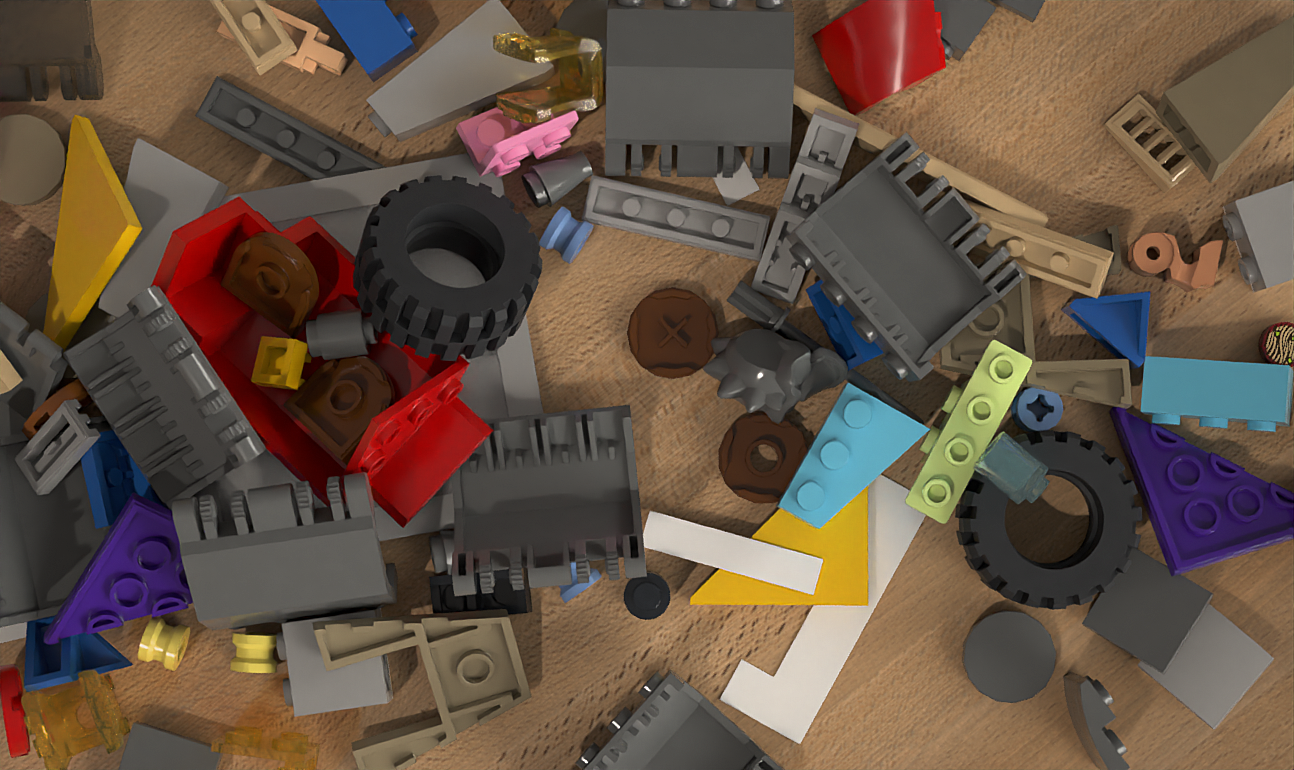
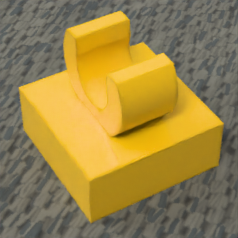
M261 336L251 382L266 387L298 390V387H301L306 381L300 379L304 362L311 363L312 357L307 353L308 344L296 339Z

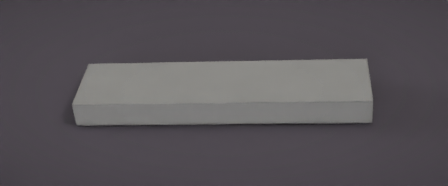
M592 175L581 220L591 224L760 262L770 216Z

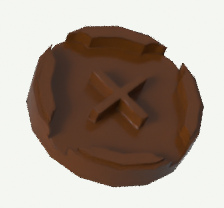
M675 287L656 290L641 300L630 315L627 330L630 351L639 365L654 376L668 379L688 377L702 369L714 354L711 340L718 338L719 335L716 316L707 303L692 291Z

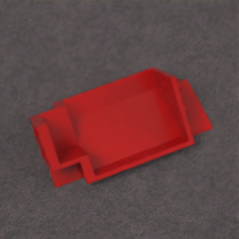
M239 196L174 230L151 286L156 285V287H160L266 449L300 481H308L313 494L327 507L331 506L326 491L327 479L329 477L340 476L347 502L344 476L367 472L373 500L404 528L494 431L457 397L464 387L461 379L470 364L461 355H458L456 361L440 360V355L429 354L428 358L415 355L416 349L407 345L400 348L389 341L391 335L385 330L382 333L378 332V343L371 344L370 354L361 356L374 360L388 374L394 386L395 403L372 418L348 465H346L283 406L297 390L266 387L251 382L261 336L293 338L220 284L234 250L251 235L260 232L278 234L298 246L308 257L316 271L319 281V296L309 317V320L317 319V315L320 313L361 308L357 301L359 292L353 286L355 257L311 216L280 232L261 213L253 210ZM306 326L303 332L295 338L296 340L307 343ZM322 356L312 357L311 363L304 362L300 379L307 380L321 365L329 360H324Z

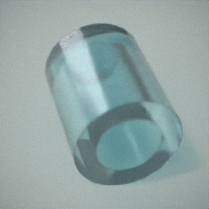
M1004 431L990 443L973 466V469L1017 505L1025 499L1033 503L1050 482L1044 477L1048 467Z

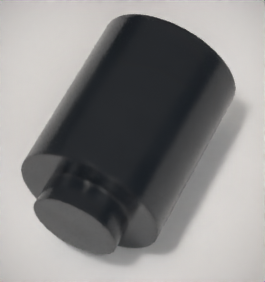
M647 571V577L630 578L624 590L626 608L632 615L643 620H651L661 616L670 603V588L667 581L660 574L653 571Z

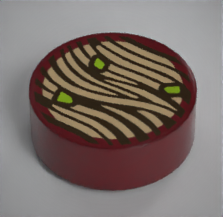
M1276 323L1267 327L1262 332L1258 342L1260 356L1267 364L1294 366L1293 323Z

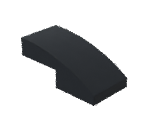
M524 568V589L513 590L509 579V569L494 571L495 585L493 593L482 594L480 575L476 573L477 594L455 596L452 574L429 577L433 614L506 609L508 615L533 612L527 568Z

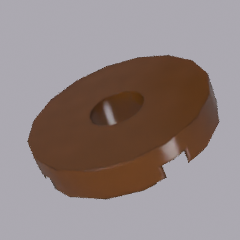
M754 413L738 420L724 434L718 449V468L725 484L738 497L753 503H775L782 496L808 450V445L802 432L789 419L784 418L782 423L777 424L772 422L766 413ZM759 445L770 446L777 455L775 466L767 472L756 470L750 461L751 452Z

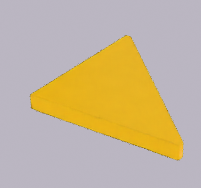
M74 115L71 123L43 334L64 350L143 229L89 118Z
M868 486L820 529L808 525L779 508L749 538L823 559L814 595L718 569L690 597V605L868 606Z

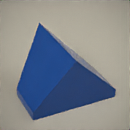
M1151 291L1100 296L1097 299L1094 297L1074 299L1067 302L1061 309L1116 359H1129V370L1139 368L1145 362Z
M55 616L27 622L24 688L27 692L133 665L98 633L87 635V632L59 639V643L49 645L44 643V634Z

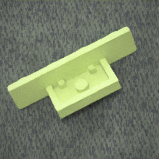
M992 340L988 344L970 380L963 382L961 388L956 385L952 386L941 406V409L947 412L939 429L932 425L919 447V450L925 453L920 462L924 465L905 498L906 505L939 523H947L1032 365L1030 358L997 340Z

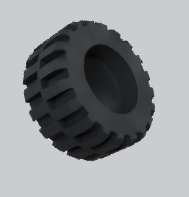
M442 175L427 176L423 183H419L417 179L400 184L399 191L396 189L390 190L380 198L379 205L371 210L354 262L353 286L359 292L357 301L365 314L372 313L369 322L380 333L386 330L391 335L389 341L400 348L407 345L416 349L415 355L428 358L429 354L440 355V360L456 361L458 355L464 354L466 359H473L483 356L486 348L488 351H495L504 345L507 337L514 336L521 326L539 284L538 279L542 272V259L539 255L541 247L534 232L529 233L532 225L522 212L517 214L513 210L515 204L506 196L502 195L499 198L491 193L492 187L481 182L479 186L467 183V178L452 176L451 180H442ZM423 249H444L457 253L476 266L482 274L485 283L467 288L450 287L440 284L425 276L413 264L409 254Z
M1044 430L1016 435V437L1008 440H1003L993 446L988 454L982 456L962 494L960 504L956 505L955 518H959V531H956L959 545L964 547L967 555L964 558L970 568L979 574L980 580L990 589L997 591L1003 597L1014 602L1035 608L1066 609L1069 605L1076 604L1080 606L1093 601L1092 596L1099 592L1106 593L1115 585L1113 579L1118 573H1126L1132 563L1128 556L1132 548L1138 549L1141 535L1135 534L1136 521H1142V508L1135 506L1133 495L1137 494L1138 491L1134 481L1127 480L1122 471L1125 467L1119 459L1104 452L1106 448L1096 441H1088L1081 438L1080 434L1068 431ZM1041 475L1058 476L1075 485L1082 493L1089 512L1088 531L1082 545L1073 555L1055 563H1039L1023 556L1012 545L1005 529V510L1010 496L1022 483Z

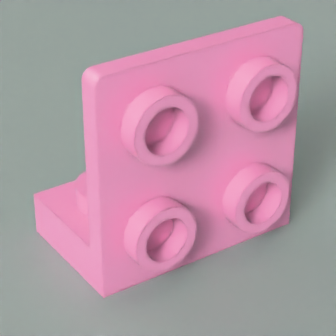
M538 89L462 121L457 125L456 129L479 176L482 177L494 172L496 177H500L521 166L519 160L534 154L536 159L539 160L560 150V143L571 137L569 131L579 120V117L574 110L554 118L541 89Z

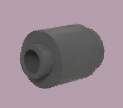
M361 308L320 313L317 315V319L307 320L306 337L311 356H322L324 360L370 354L371 344L378 343V330L369 322L371 316H367Z

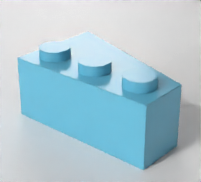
M1146 356L1140 412L1152 415V423L1180 425V419L1183 417L1199 419L1200 427L1228 429V422L1247 423V430L1276 432V426L1290 427L1294 371L1289 365Z
M847 383L840 391L776 506L808 525L820 529L930 429L852 384Z

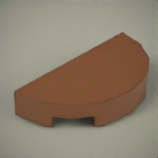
M77 379L60 389L39 406L24 423L22 432L31 440L65 400L77 399L81 405L78 413L94 401L81 381Z

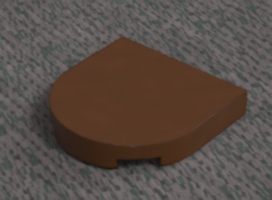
M269 232L251 235L234 250L220 284L293 339L303 332L319 296L318 277L308 257L290 240Z
M358 355L340 360L331 359L325 362L283 406L342 462L348 465L372 418L395 403V391L388 374L374 360Z

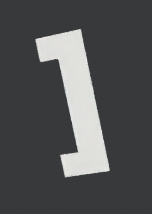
M881 474L868 485V606L813 605L775 676L773 677L741 659L719 700L798 744L802 742L926 516L906 505L905 498L910 490Z

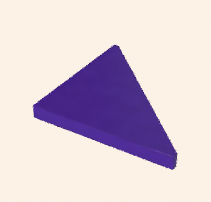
M1114 406L1110 409V417L1171 577L1294 540L1293 492L1273 482L1268 483L1244 471L1245 468L1213 452L1208 453L1186 442L1185 438L1155 423L1150 424L1126 412L1127 409Z
M134 492L132 493L45 632L44 643L52 645L59 643V639L84 632H87V635L123 626L125 621L152 614L153 618L189 608L188 604H192L193 600L181 559L180 543L171 510Z

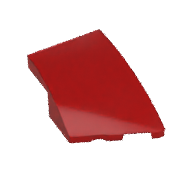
M868 0L812 35L849 113L854 116L864 113L893 94L919 85L946 68L944 45L941 41V12H935L934 0Z

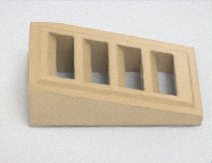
M1139 93L1103 124L1163 193L1175 186L1196 167L1193 160L1156 114V110ZM1139 112L1144 119L1127 133L1122 126ZM1149 126H1152L1156 133L1143 145H1140L1135 139ZM1164 139L1169 146L1154 159L1148 152ZM1176 153L1182 160L1167 171L1162 165Z

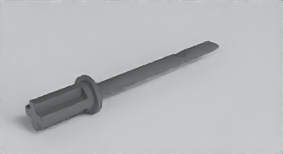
M743 281L737 284L727 298V302L758 323L763 329L774 333L778 331L789 340L804 344L809 348L810 354L822 347L785 320L791 310L790 308L786 307L783 310L781 307H777ZM854 369L847 372L845 379L847 382L922 425L924 424V421L919 416L879 389Z

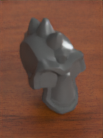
M750 329L740 332L733 337L713 338L711 345L716 357L703 366L704 372L721 381L717 391V396L720 399H735L744 405L749 413L756 410L764 411L772 422L777 424L784 421L786 413L793 411L799 401L804 402L811 396L825 389L834 388L844 382L848 372L845 360L835 351L820 347L810 354L809 348L804 344L784 339L782 336L767 329Z

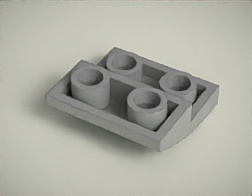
M1208 604L1164 675L1142 661L1139 662L1138 667L1215 730L1272 663L1274 658L1229 619Z

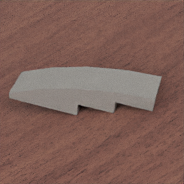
M815 108L751 284V288L755 291L791 304L794 303L806 270L792 257L789 251L792 244L786 237L811 212L835 192L859 123Z

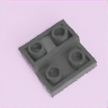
M1070 671L1063 676L1064 692L1073 726L1084 749L1095 766L1100 770H1128L1130 767L1122 758V755L1128 752L1126 747L1111 729L1107 730L1105 728L1107 724L1116 718L1108 707L1114 700L1097 679L1093 681L1088 675L1082 677Z

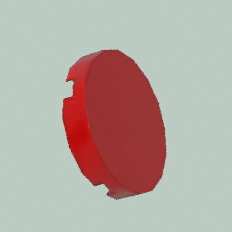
M15 664L0 666V696L10 756L11 758L28 755L31 752L29 728L26 722L24 693L18 666Z

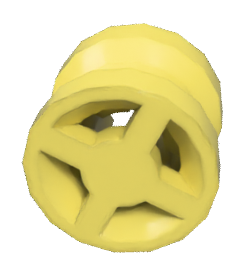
M157 616L151 618L140 642L138 660L144 662L156 660L162 662L164 668L175 671L185 653L190 636V627L182 624L173 627L167 625L163 618Z
M233 632L232 643L236 646V656L230 661V670L246 673L277 672V662L273 658V651L277 646V634Z

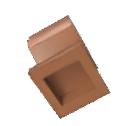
M1162 232L1149 233L1141 236L1130 245L1127 252V262L1136 274L1143 277H1151L1163 272L1164 282L1174 284L1185 292H1190L1194 289L1206 290L1214 286L1223 240L1210 241L1192 252V262L1188 264L1181 260L1175 236Z

